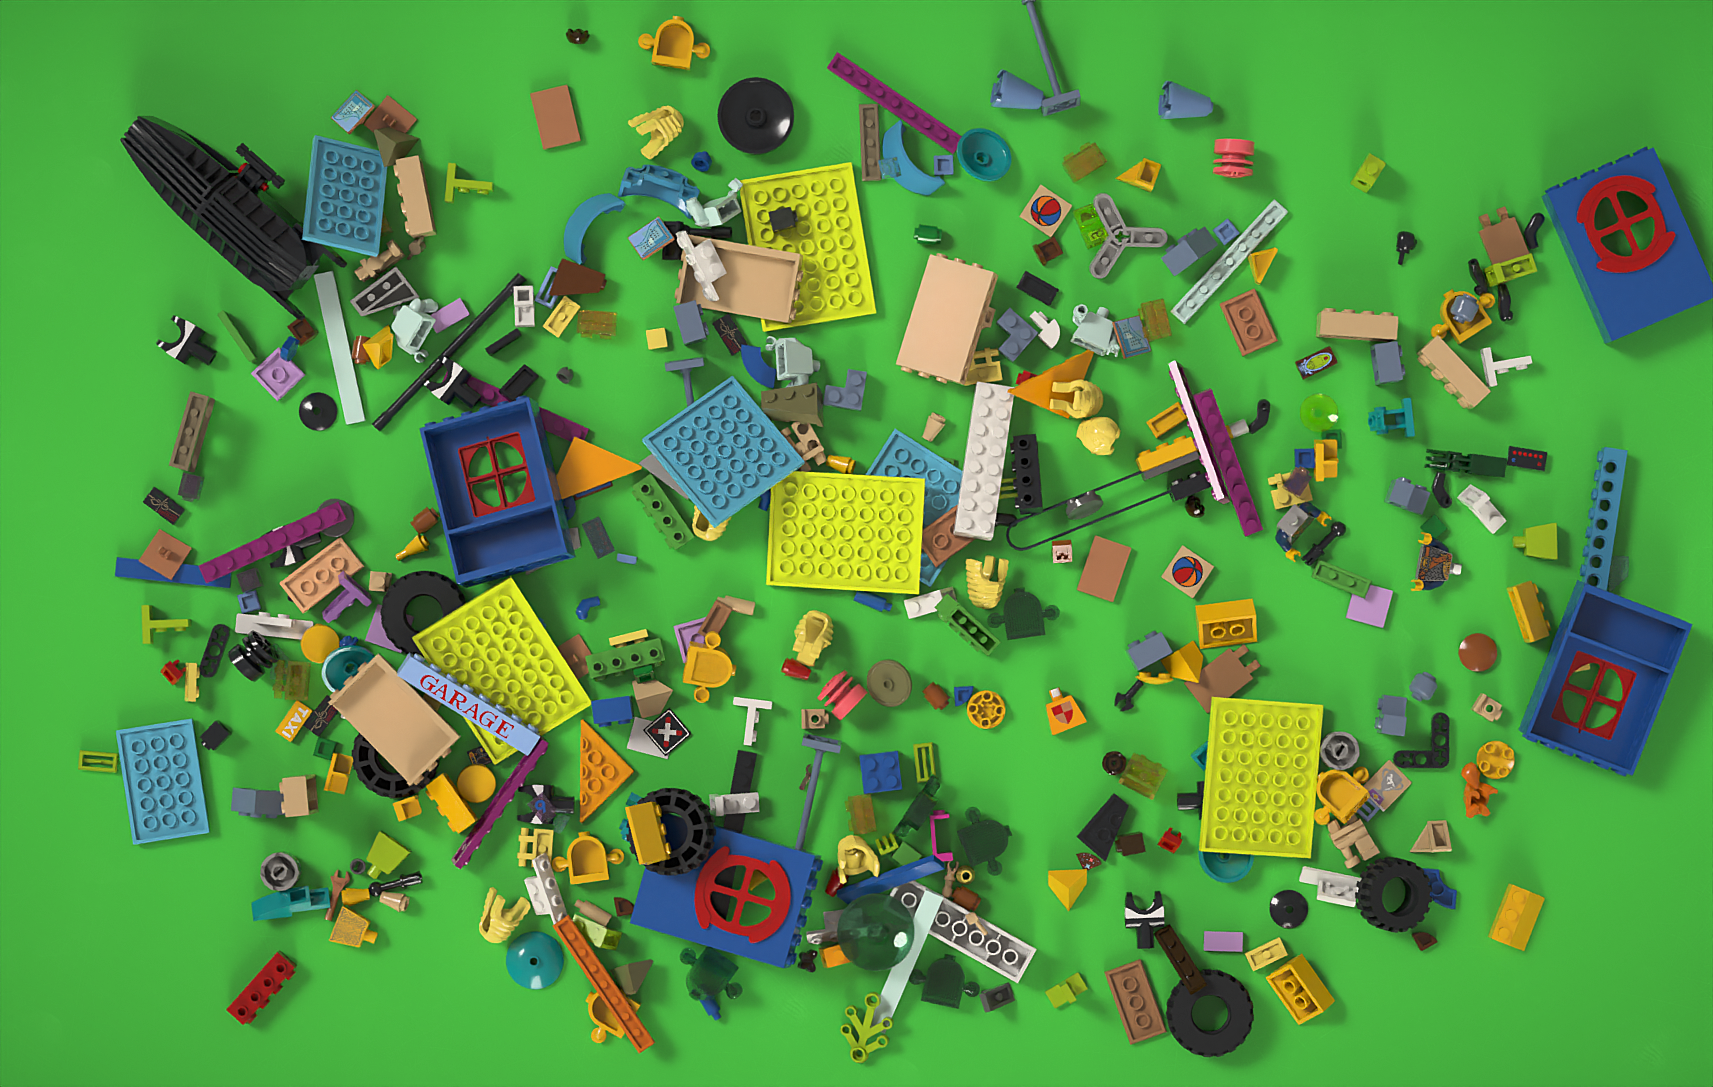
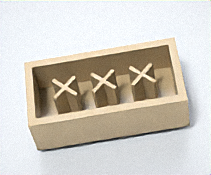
M418 155L397 159L396 165H393L395 176L400 180L397 188L399 196L401 195V198L403 197L404 200L401 203V208L408 220L405 222L406 232L414 239L421 236L437 235L422 159Z
M1324 308V310L1317 314L1316 337L1393 342L1397 340L1398 316H1393L1394 313L1382 312L1380 315H1374V311H1363L1360 314H1356L1355 310L1344 309V311L1336 312L1334 308Z
M1438 335L1416 353L1419 356L1417 360L1424 367L1427 365L1432 370L1430 372L1437 381L1441 380L1445 384L1443 387L1449 394H1455L1458 398L1457 402L1464 409L1466 407L1468 409L1475 407L1491 392Z
M315 774L282 778V782L279 784L280 793L284 794L281 809L286 817L311 815L319 812Z

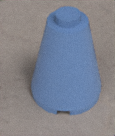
M1001 69L997 78L1000 79L997 83H994L990 97L992 107L1038 110L1042 106L1041 102L1045 100L1043 91L1006 70Z
M1165 81L1162 86L1165 92L1163 95H1160L1158 102V114L1161 115V119L1208 116L1213 110V102H1211L1210 97L1172 81Z

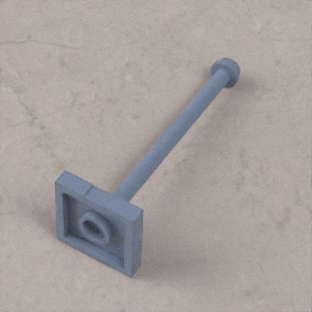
M1022 0V5L1027 7L1054 93L1053 97L1041 102L1043 117L1080 106L1081 96L1079 90L1068 93L1061 92L1033 4L1036 0Z
M704 357L665 362L666 371L680 369V373L683 375L687 407L694 403L690 377L691 368L704 366Z
M804 733L802 746L815 748L816 754L794 848L806 851L803 845L823 753L826 751L839 753L842 743L840 740Z

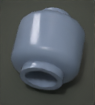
M1467 294L1457 296L1450 309L1454 315L1453 319L1462 324L1465 321L1471 322L1479 309V305L1476 303L1477 300Z
M1427 672L1416 674L1409 685V690L1412 692L1411 696L1420 702L1422 699L1430 700L1438 687L1435 682L1436 678Z

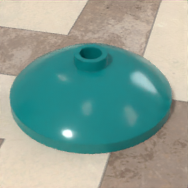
M976 128L967 131L960 138L957 145V157L961 166L968 174L982 181H995L1002 178L1008 172L1011 166V152L1006 142L998 134L987 129Z
M354 645L343 646L332 651L322 665V678L327 688L332 692L337 689L341 691L345 687L343 683L351 675L355 677L359 673L357 669L364 662L368 664L375 657L374 654L363 647Z
M1198 849V857L1202 869L1210 878L1218 882L1231 883L1238 881L1247 875L1253 865L1254 855L1224 853V858H1221L1220 852H1204Z
M532 931L520 935L511 943L507 951L506 966L510 976L517 984L528 989H541L551 985L559 977L563 969L564 956L559 943L552 936L543 932ZM531 958L537 959L536 965L531 964Z

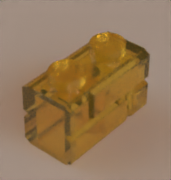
M1087 142L1080 147V152L1075 155L1071 152L1063 158L1065 161L1062 162V166L1073 183L1106 164L1107 161L1095 142L1092 144Z
M1164 299L1141 303V308L1137 310L1139 319L1144 320L1145 327H1142L1144 338H1148V342L1171 337L1172 333Z
M578 310L577 333L581 334L582 338H592V335H600V339L611 340L612 336H616L618 313Z

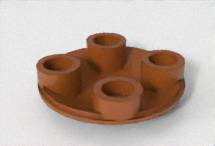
M1475 633L1467 636L1461 642L1458 656L1467 669L1476 672L1485 671L1494 664L1497 657V648L1489 636Z

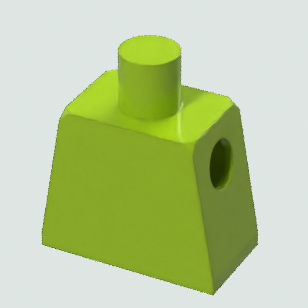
M1368 153L1350 184L1367 193L1386 163Z
M1557 523L1523 529V536H1513V548H1523L1524 556L1549 560L1558 559Z
M380 831L366 858L367 861L372 863L367 874L374 879H377L382 871L389 875L412 851L385 832Z

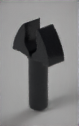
M1137 680L1126 694L1121 695L1117 692L1114 706L1120 700L1126 699V704L1120 711L1133 708L1134 705L1131 704V699L1144 685L1143 682Z

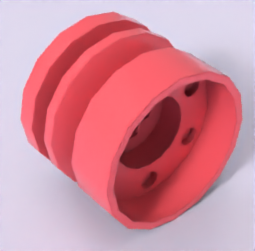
M1242 139L1215 140L1214 153L1221 155L1222 158L1215 159L1213 164L1222 167H1214L1213 174L1228 178L1252 176L1253 170L1245 167L1253 166V162L1245 160V157L1254 155L1255 142Z
M846 670L835 675L822 688L820 695L817 697L819 701L825 696L829 698L824 704L825 707L832 702L836 704L831 713L840 721L868 693L860 684L853 688L849 686L853 681L852 676L846 682L843 680L848 673Z

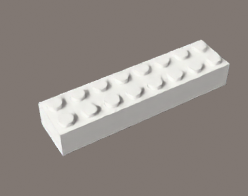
M977 382L975 385L953 531L955 536L991 541L993 538L1014 395L1007 393V391L1014 387Z
M915 880L894 887L886 899L883 908L912 923L926 888H929ZM943 897L928 933L1018 983L1037 949L977 915L982 926L988 932L984 936L975 923L969 925L965 915L971 913L970 911Z

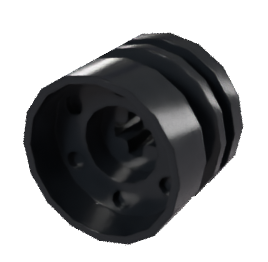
M252 630L248 637L242 639L244 646L237 644L228 652V657L246 678L256 682L265 674L264 667L271 668L273 663H277L280 660V656L266 638Z

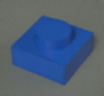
M1314 448L1294 449L1295 468H1315Z

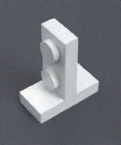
M1490 347L1480 350L1487 388L1497 385L1496 370L1497 374L1509 372L1508 368L1516 367V370L1527 369V365L1532 363L1531 356L1493 362Z
M1471 484L1457 497L1492 534L1507 521L1489 501L1490 497Z
M953 586L904 600L909 619L937 611L934 607L947 593L957 602Z
M734 697L733 705L748 706L744 745L751 746L752 742H756L757 737L754 723H758L759 711H756V707L772 709V701Z
M758 792L724 795L709 794L710 814L724 816V814L759 812Z

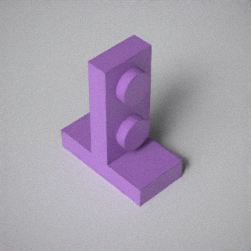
M344 570L338 575L339 583L346 589L322 611L323 619L328 623L339 618L342 610L346 606L350 607L354 603L355 598L366 607L372 603L371 594Z

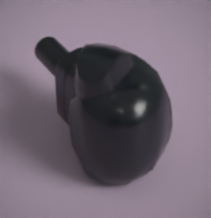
M1401 231L1397 235L1396 251L1400 252L1398 264L1400 265L1403 264L1405 253L1409 254L1410 250L1416 247L1417 240L1411 232Z

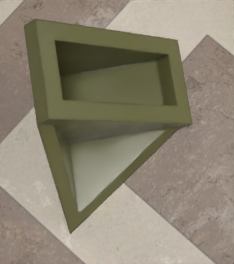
M390 127L374 130L384 167L396 165V160L404 158L420 139Z
M649 959L629 963L614 968L610 972L623 992L629 996L637 993L654 961Z

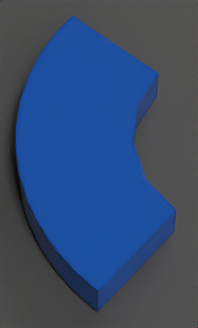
M292 336L288 337L281 348V359L286 362L291 361L296 354L300 340Z
M741 344V357L747 372L758 383L774 388L777 369L769 367L763 361L761 347Z
M1422 868L1424 874L1428 875L1430 879L1428 885H1432V892H1430V896L1433 897L1432 900L1443 907L1455 909L1457 890L1447 887L1442 882L1439 869Z

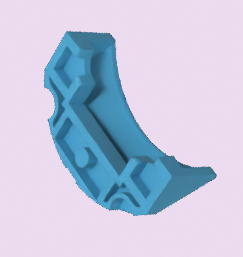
M899 120L884 134L883 158L885 165L894 177V180L909 191L929 196L942 187L945 182L939 176H928L910 161L903 147L904 141L902 136L906 129L903 126V122Z
M643 165L642 168L637 169L631 166L625 170L618 197L642 195L658 198L675 206L687 218L691 219L692 215L686 209V200L692 197L698 198L699 189L691 186L688 183V178L672 169L657 165Z
M611 193L591 197L580 204L569 218L565 228L564 250L566 256L583 266L587 260L583 252L585 245L582 244L586 229L602 212L607 215L611 211L621 212L626 205L625 202Z

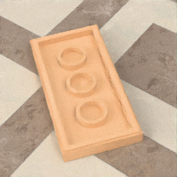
M339 537L279 584L302 614H304L341 585L338 575L343 570L352 577L364 566L344 540Z

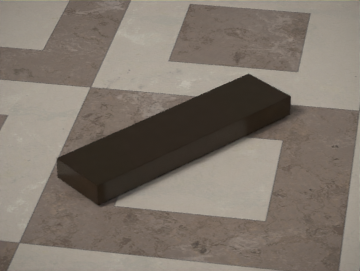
M1169 924L1155 932L1154 936L1190 995L1208 986L1172 926Z

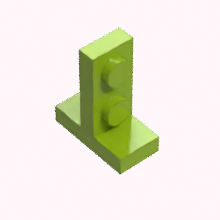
M448 163L445 191L446 203L454 204L455 188L458 189V192L462 193L477 190V194L488 195L489 192H494L493 182L456 179L458 166L456 163Z
M1532 253L1502 263L1499 262L1483 269L1489 287L1537 272Z
M141 605L143 644H154L153 628H155V632H167V628L174 627L175 631H186V627H191V619L153 620L152 605Z
M574 914L573 922L587 941L594 943L595 946L600 948L617 949L623 932L610 929Z
M1077 972L1046 990L1045 993L1054 1008H1057L1067 1001L1070 1004L1076 1001L1075 996L1088 988Z

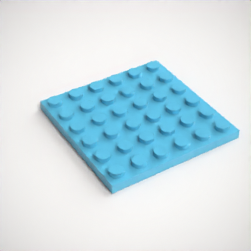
M733 376L642 439L646 447L714 528L804 465L805 462Z
M894 429L866 475L926 478L924 529L958 504L962 471L897 429ZM922 549L920 581L931 587L947 560L938 567H935Z

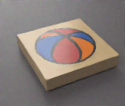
M1040 185L1019 217L1051 238L1072 205Z
M1182 545L1161 578L1193 598L1214 566Z

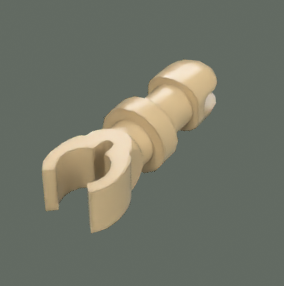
M951 861L946 863L947 876H944L946 881L942 890V895L946 898L952 895V885L956 879L954 875L959 866L958 861L955 862L956 865L952 868V871L949 866Z

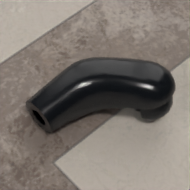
M1535 213L1525 228L1524 235L1529 249L1539 247L1537 232L1545 220L1544 215L1541 213Z
M1471 259L1468 262L1470 276L1477 285L1474 287V292L1481 296L1483 293L1486 294L1488 292V285L1478 260Z
M1500 284L1497 286L1498 313L1500 320L1505 322L1506 320H1512L1513 312L1509 310L1511 297L1506 284Z
M1261 399L1257 404V417L1248 425L1251 434L1256 433L1268 422L1270 403L1266 399Z
M1436 472L1431 487L1432 493L1441 507L1448 508L1451 506L1452 500L1444 488L1446 474Z
M996 513L994 528L997 526L1009 527L1012 522L1018 519L1013 514Z

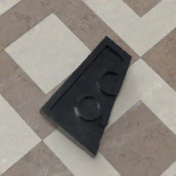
M1113 793L1076 836L1105 862L1124 819L1128 805Z

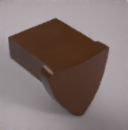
M1055 237L1038 245H1032L1034 253L1042 266L1063 254Z
M305 318L303 321L296 319L287 326L294 337L300 340V347L318 335V331L314 330Z

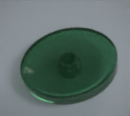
M872 893L855 899L845 908L838 922L837 937L842 952L854 965L868 971H884L897 966L907 957L914 943L915 927L911 914L900 901L886 894Z

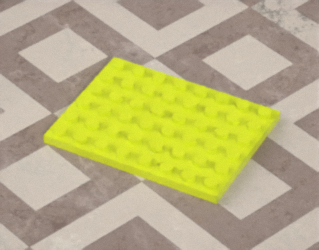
M851 162L739 180L742 183L740 196L748 244L803 255L801 266L803 278L798 283L797 288L800 289V295L794 305V308H796L795 320H792L791 323L761 318L763 332L876 314ZM791 207L792 211L796 210L798 222H795L796 227L773 233L768 212Z
M805 471L792 472L771 487L766 585L919 594L926 478Z
M511 576L412 637L429 665L433 663L440 667L441 672L445 675L449 673L458 679V683L462 685L464 683L468 684L474 689L473 692L478 695L480 693L484 694L490 699L489 702L496 705L498 703L506 708L505 712L510 715L513 713L518 715L526 725L530 723L536 726L541 736L591 705L589 696ZM464 717L494 765L518 751Z
M1212 697L1199 851L1311 858L1324 705Z

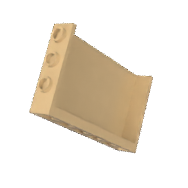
M688 235L694 247L710 239ZM710 239L727 274L711 282L719 300L709 301L703 295L701 283L695 279V271L688 264L685 258L686 253L683 250L681 256L683 267L678 273L680 284L679 288L675 290L676 303L683 304L696 300L697 304H701V307L786 323H791L792 320H795L796 308H794V305L800 295V289L797 288L798 283L803 278V270H801L803 255Z
M937 253L936 256L930 254L896 364L901 367L902 371L912 373L913 370L919 372L918 375L929 378L931 375L936 377V381L947 384V381L964 385L999 275L983 269L982 265L972 263V266L965 264L966 261L958 258L952 261L947 259L948 256Z
M377 654L368 664L364 662L357 669L359 673L355 677L351 675L343 683L345 687L341 691L338 689L330 695L331 700L328 703L333 705L404 777L409 786L413 783L417 785L424 779L422 774L427 770L431 772L438 765L436 761L441 756L445 758L452 751L450 747L461 736L407 681L397 675V670L381 654Z

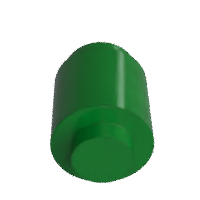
M919 224V227L915 228L914 239H917V243L927 245L941 243L942 229H938L937 226Z

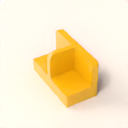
M1336 439L1314 440V479L1316 481L1337 477V463H1339V460L1337 458Z
M337 752L333 753L324 787L325 791L345 794L353 766L352 756Z
M419 795L393 803L399 822L422 813L418 800Z

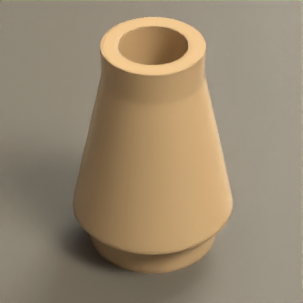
M932 412L931 416H928L922 437L932 442L946 425L944 423L946 418Z
M384 891L381 893V903L398 912H405L408 908L410 897L406 896V894Z

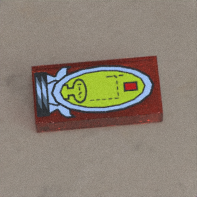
M1328 346L1296 361L1295 365L1303 380L1338 362L1331 347Z

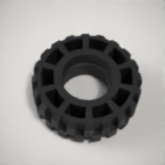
M416 571L402 576L390 586L383 598L380 611L382 627L389 641L406 654H409V652L413 655L417 653L424 657L412 639L420 631L415 630L409 624L406 617L407 607L413 599L419 596H430L436 599L442 608V618L466 604L465 596L459 589V586L449 577L434 571Z
M360 733L354 740L352 764L358 774L357 777L366 785L367 789L382 797L402 798L419 792L434 778L437 767H439L440 760L438 759L436 761L438 765L431 772L427 770L422 774L424 779L417 785L413 783L409 786L400 773H392L382 767L378 759V751Z
M662 788L648 793L645 798H641L637 802V804L656 802L661 808L662 816L668 813L678 814L685 820L688 829L685 843L680 848L671 850L672 853L669 854L670 859L644 865L647 870L660 875L686 874L701 865L700 863L709 857L708 853L715 844L713 842L714 836H716V829H714L713 824L715 819L709 812V806L704 804L698 795H694L684 789ZM627 821L626 828H629V834H626L627 841H630L631 845L629 849L632 854H635L636 860L639 863L629 821Z
M1203 969L1199 972L1208 986L1190 995L1182 980H1179V983L1176 987H1173L1171 995L1167 1000L1166 1019L1172 1035L1183 1048L1203 1057H1220L1228 1052H1233L1236 1050V1047L1244 1043L1246 1036L1250 1034L1252 1029L1254 1007L1248 991L1235 977L1220 970ZM1206 995H1215L1221 998L1228 1009L1226 1022L1221 1028L1214 1031L1200 1029L1192 1018V1008L1195 1002Z

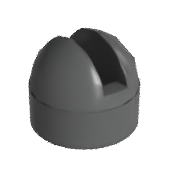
M563 367L556 376L562 383L568 384L573 378L572 369L568 370V367Z
M356 858L350 862V870L354 874L364 872L366 866L362 859ZM357 861H359L360 864L358 865L357 869L354 870Z

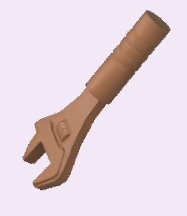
M339 870L335 872L334 876H331L333 892L330 898V908L327 909L324 918L326 920L332 921L339 894L350 881L348 871H346L345 878L338 877Z

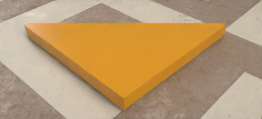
M1087 349L1085 352L1065 360V362L1058 366H1053L1042 374L1032 377L1014 388L1008 389L1007 393L1069 419L1070 415L1066 411L1050 409L1051 399H1057L1073 404L1075 391L1053 392V382L1070 383L1078 379L1084 380L1094 352Z
M574 436L556 477L561 498H568L639 471L642 466Z
M584 719L581 720L580 737L581 823L635 772Z

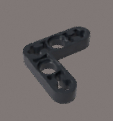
M1442 712L1435 713L1432 716L1431 751L1399 750L1393 755V763L1401 768H1444L1449 763V717ZM1439 715H1441L1442 719H1445V723L1441 724V729H1446L1445 732H1435V729H1439V724L1435 723V719H1438ZM1441 734L1445 737V743L1438 746L1435 743V737ZM1435 748H1445V752L1441 751V756L1445 758L1441 765L1435 761V757L1439 756V751H1435ZM1401 753H1403V757H1410V753H1413V765H1409L1410 761H1403V764L1400 765V761H1397L1396 758L1400 757ZM1418 754H1424L1426 757V762L1422 765L1417 764L1415 760Z

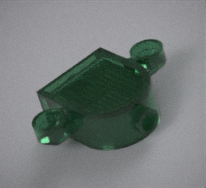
M1025 587L1014 589V594L1008 597L1004 603L1003 616L998 613H992L988 616L987 623L991 628H998L1004 623L1007 640L1045 635L1043 618L1056 620L1060 615V611L1055 605H1049L1045 610H1042L1037 597L1025 592Z
M934 774L931 775L925 786L920 790L901 818V821L893 830L892 835L897 839L899 836L906 837L911 828L918 831L937 804L939 799L934 795L940 788V783L937 782L939 778Z
M969 807L965 811V817L972 824L957 830L959 839L971 867L988 861V873L992 876H997L1002 872V865L999 861L995 860V857L1005 851L1008 845V837L1012 836L1008 825L1003 826L998 821L992 819L979 821V809Z
M709 946L704 949L698 959H696V952L692 948L682 950L680 953L681 962L692 966L686 976V986L692 999L696 1001L699 999L711 1000L716 998L722 990L726 991L727 996L731 999L739 998L743 992L742 986L737 982L729 984V981L739 969L738 966Z
M944 954V958L932 962L927 969L926 975H923L919 969H912L909 976L910 983L918 985L921 982L924 983L921 1001L959 1009L962 991L969 997H975L979 994L980 987L975 981H969L964 984V971L960 964L955 961L956 956Z

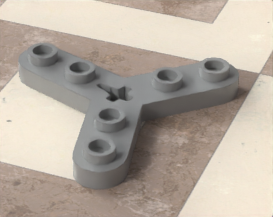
M1099 193L1094 197L1093 206L1108 234V237L1089 266V271L1095 278L1106 277L1125 246L1162 247L1167 242V233L1161 228L1126 226L1113 199L1108 194ZM1119 231H1121L1123 235L1129 237L1121 238V241H1118L1115 235H1118Z

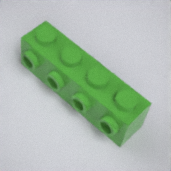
M649 474L632 486L634 489L632 492L633 496L637 501L642 500L645 505L643 510L648 517L653 516L656 521L654 526L659 533L664 532L667 537L664 540L670 549L674 547L677 550L695 538L652 474Z
M948 593L934 607L940 612L938 617L945 623L949 621L950 624L948 626L956 633L960 631L959 636L966 642L972 641L969 645L977 652L981 650L989 656L1001 643Z
M660 638L585 656L590 679L595 678V682L607 679L606 675L613 673L614 677L624 675V670L632 669L633 671L649 664L652 667L663 665L662 661H665Z

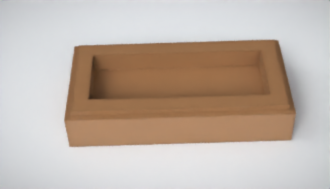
M716 599L697 633L704 637L710 631H715L719 634L733 608Z

